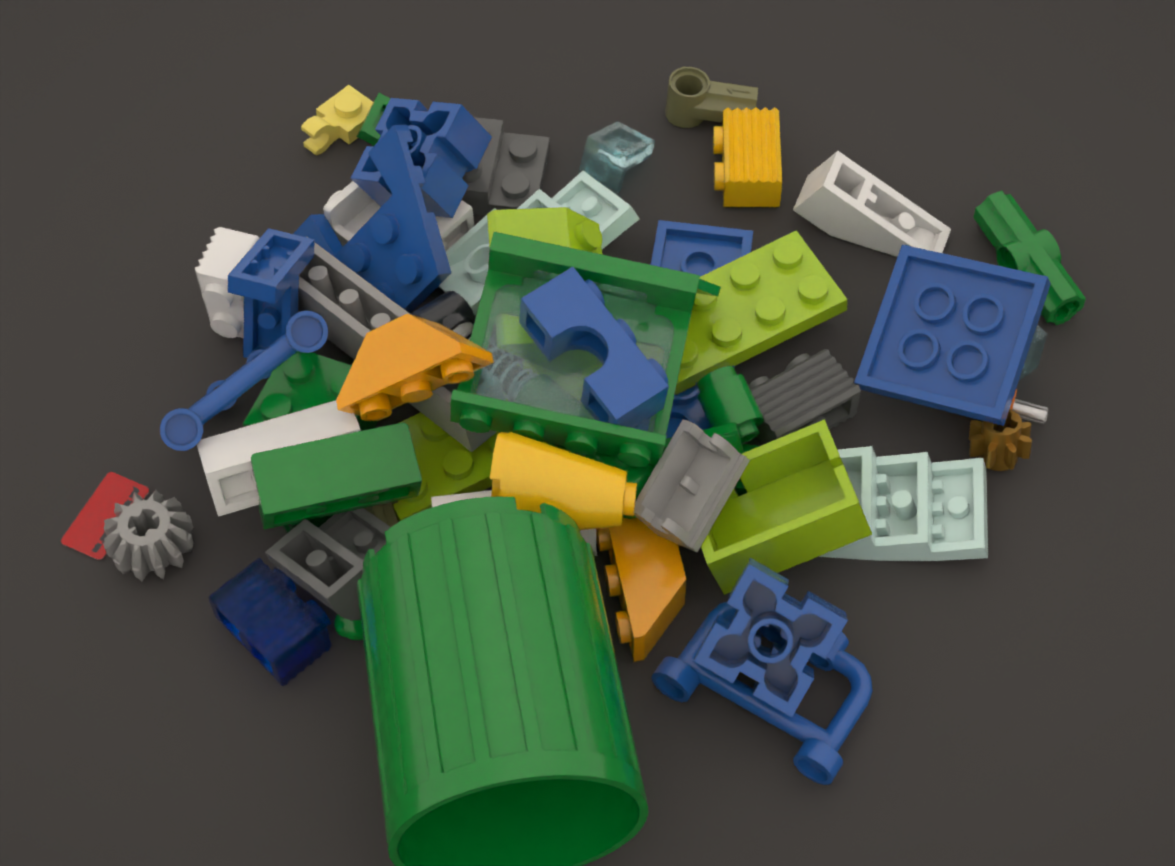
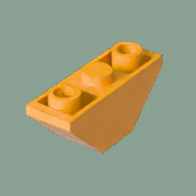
M407 313L366 334L336 399L337 409L361 416V419L364 421L385 419L392 414V409L398 406L430 398L433 395L432 391L446 384H456L470 380L475 375L474 371L494 363L492 353L439 323Z
M637 517L633 519L623 518L622 526L597 528L596 541L599 551L608 550L611 565L604 566L609 597L619 596L622 611L615 612L618 639L620 644H630L633 662L644 660L684 606L686 575L678 544L658 536Z

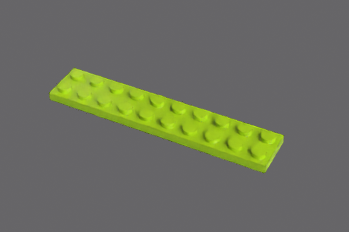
M797 230L699 278L718 285L721 289L718 297L696 293L675 395L695 386L696 382L703 376L725 366H736L847 311L848 299ZM636 344L647 359L653 358L662 366L663 352L660 349ZM526 361L522 363L523 372L531 370L532 375H537L538 377L546 376L581 405H583L581 397L584 378L603 366L600 363L566 379ZM421 412L402 421L409 427L422 484L419 496L399 500L398 503L393 504L399 522L418 512L432 508L431 497L481 492L492 486L493 480H490L492 458L496 438L500 432H496L471 452Z

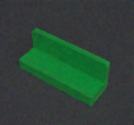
M404 422L254 453L251 456V465L259 495V512L264 530L302 522L304 519L311 520L419 496L422 484L409 427Z

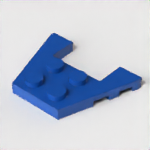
M393 125L368 152L391 190L392 196L344 246H342L324 214L310 215L293 234L315 239L316 244L411 314L452 272L434 212L427 213L420 189L425 184L421 166L413 165L408 144L413 142L410 129L407 125Z

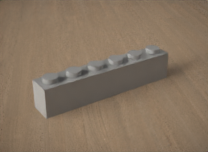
M315 243L314 257L299 275L298 312L313 311L322 316L328 326L327 339L355 360L368 332L408 312ZM483 369L477 395L504 400L500 381ZM459 383L446 384L433 390V395L430 398L410 403L471 452L497 432L490 430L486 433H475L462 428L459 423L450 422L451 395L453 390L458 389Z

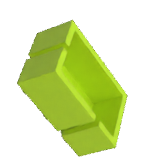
M825 419L741 454L750 460L740 477L747 493L738 496L735 488L733 489L702 543L701 549L710 571L725 595L732 591L750 558L779 573L872 535V531Z

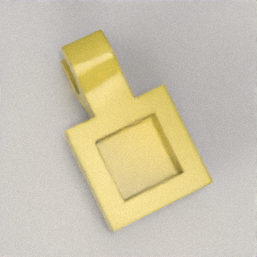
M346 86L316 108L317 116L310 117L302 124L301 130L310 136V138L303 142L304 147L317 156L325 152L339 138L351 144L358 138L356 136L373 102L352 86Z

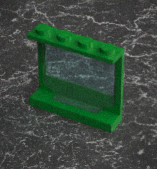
M493 232L489 248L488 272L470 341L491 352L494 363L474 371L475 375L473 378L459 383L458 389L453 390L450 404V422L459 423L462 428L475 433H486L490 430L507 433L513 432L540 442L565 446L568 451L578 455L591 456L599 453L618 457L619 461L633 467H645L649 464L656 466L662 457L666 442V433L700 275ZM571 267L575 268L584 281L589 279L596 284L603 295L605 307L616 320L619 318L623 319L629 325L635 335L637 347L647 359H655L667 375L669 388L664 409L634 428L595 420L582 404L581 397L584 378L603 366L595 355L584 350H570L549 362L519 323L521 298Z

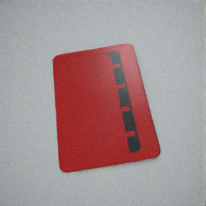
M114 472L107 473L62 537L61 543L97 560L103 559L107 554L103 545L105 542L104 538L107 537L104 531V520L116 517L114 513L115 503L129 506L132 504L134 492L144 500L149 492V488Z

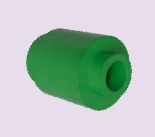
M733 366L716 369L703 376L697 382V387L700 391L697 399L711 428L736 422L742 444L754 439L760 433L757 427L764 422V417L744 376L737 375Z

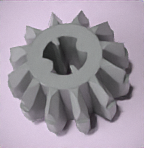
M157 490L152 493L148 500H143L140 495L134 492L132 504L125 506L115 503L114 513L116 517L104 520V531L107 537L104 538L105 542L103 545L107 555L113 559L116 568L122 574L133 571L135 577L141 582L150 571H155L156 575L164 580L165 567L172 565L182 568L184 562L182 553L193 551L194 542L191 534L194 527L190 515L183 512L181 503L175 497L164 501L163 495Z

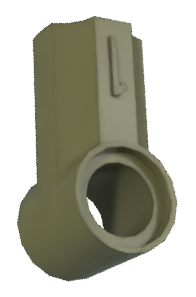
M681 67L673 71L669 77L665 116L670 123L681 128L698 126L703 120L722 123L723 110L727 107L731 110L737 107L741 110L746 107L750 110L756 108L758 87L710 81L707 74L698 68Z

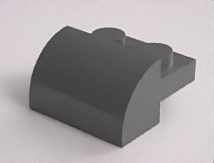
M364 508L334 514L319 528L304 519L265 553L274 567L335 613L345 619L361 620L357 582L358 579L362 578L363 561L368 549H374L376 554L386 545L385 531L390 526Z

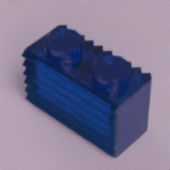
M257 558L211 594L208 599L214 616L282 686H285L289 683L290 679L296 678L299 672H303L308 665L313 664L315 659L320 658L323 652L329 651L332 644L327 627L331 622L324 610L314 600L310 599L304 603L302 599L298 598L295 593L297 588L292 579L276 567L270 569L261 558Z

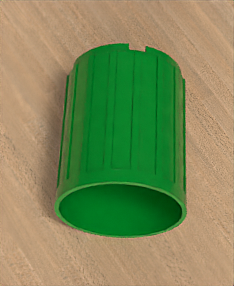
M481 497L445 503L418 512L393 525L385 531L386 545L376 554L374 549H368L365 555L362 578L358 579L357 591L385 817L386 840L389 858L394 866H583L606 856L627 843L642 829L647 820L648 803L591 544L589 542L586 543L581 536L576 522L565 512L552 505L542 503L540 505L541 513L517 509L515 497Z

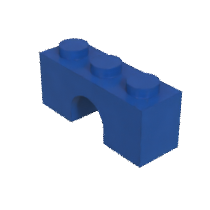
M571 267L521 298L519 323L549 362L567 351L584 350L595 355L603 366L584 378L581 397L582 404L595 420L634 428L664 409L669 388L668 378L664 369L655 359H647L637 347L635 335L629 325L623 319L619 318L616 320L605 307L601 291L593 281L589 279L584 281L575 268Z

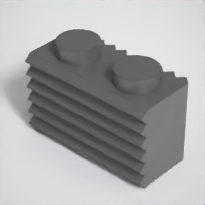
M824 349L811 357L807 353L797 356L787 365L782 373L771 379L767 376H761L748 385L764 417V422L757 427L760 432L757 438L764 445L824 419L829 430L832 427H837L840 422L844 423L848 418H853L857 414L861 393L859 385L855 384L853 378L848 376L847 371L842 369L841 364L836 362L835 357L831 356L829 349Z

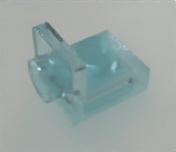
M616 121L588 136L578 174L584 170L614 194H618L621 192L626 171L651 157L655 140Z

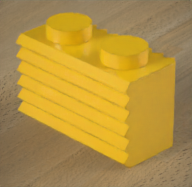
M727 107L723 110L722 126L713 127V154H722V162H714V191H723V207H780L782 166L779 110L775 107L771 110H768L766 107L762 110L758 108L750 110L747 107L743 110L738 107L731 110Z

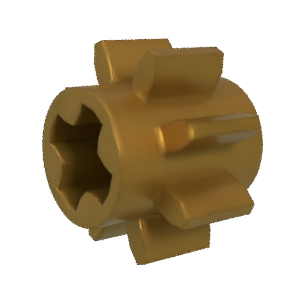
M1009 409L1004 426L986 421L971 420L969 431L970 457L979 456V458H983L986 468L994 471L1013 470L1018 457L1023 459L1030 458L1032 446L1030 432L1032 424L1030 422H1022L1019 414Z

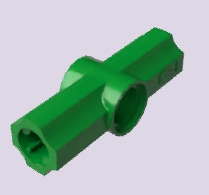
M999 191L987 196L985 201L975 208L973 218L995 248L998 266L1048 276L1051 285L1041 315L1047 323L1053 322L1055 325L1069 321L1078 311L1083 309L1086 298L1062 266L1060 249L1054 236L1046 229L1037 231L1011 194L1006 195L1003 191Z

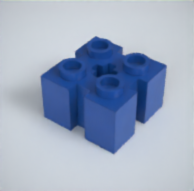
M391 98L375 128L381 135L379 140L393 125L408 126L413 142L408 144L413 165L421 166L425 184L420 189L427 213L434 212L435 216L453 218L469 186L463 180L465 172L477 169L492 136L462 104L432 102L428 110L419 100ZM366 146L351 179L381 207L392 196V192L368 154L373 146Z
M750 558L728 597L727 604L736 608V612L730 621L718 614L700 645L694 662L731 683H734L739 672L755 680L753 696L792 717L814 680V669L806 665L812 653H815L826 659L848 621L847 614L810 591H807L801 602L785 593L789 587V579ZM770 624L781 627L780 636L785 641L782 645L773 642L771 648L761 645L762 634L758 629L762 626L768 628Z

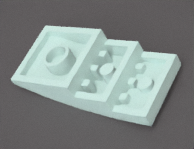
M584 170L553 198H550L539 189L517 208L567 207L599 224L602 234V249L640 219L628 203ZM487 215L446 251L452 273L438 286L444 292L455 291L468 302L475 316L477 315L488 272L490 247Z
M872 446L838 449L872 535L819 557L875 561H944L988 558L987 475L983 458L931 463L928 452L876 457Z

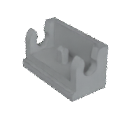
M683 419L637 497L634 516L658 536L698 552L750 460L746 456L741 455L720 435L714 433L711 438L696 424Z

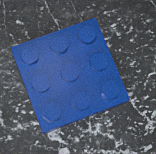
M902 244L854 383L859 385L860 390L1004 426L1051 285L1048 276Z

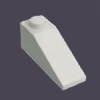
M839 151L834 153L807 176L793 208V211L830 236L898 257L902 244L942 253L951 228Z

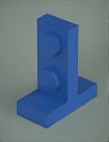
M268 228L228 274V293L244 297V358H247L255 350L265 349L285 334L288 320L298 313L299 275L314 257L315 239Z

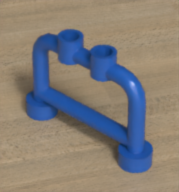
M301 311L294 314L286 324L285 334L265 349L251 352L246 359L245 365L227 379L218 380L210 384L206 395L188 409L177 408L168 412L160 424V435L164 443L178 451L189 450L196 446L201 440L203 425L222 410L231 408L237 398L260 380L269 378L274 369L297 351L310 353L320 349L328 337V326L324 318L313 311Z
M727 601L719 604L708 614L678 658L665 657L651 676L652 682L660 692L678 702L688 701L699 683L803 742L793 758L794 765L810 780L823 785L831 784L843 766V759L838 751L868 706L873 693L872 679L867 668L857 658L845 651L849 645V640L841 631L826 659L812 653L808 661L821 670L831 671L834 669L844 675L851 684L848 696L826 729L797 713L790 717L753 696V688L737 679H735L734 683H731L694 662L696 653L718 614L730 621L737 610L727 604ZM770 624L768 628L765 626L759 628L760 633L769 641L782 645L785 641L780 636L781 627Z

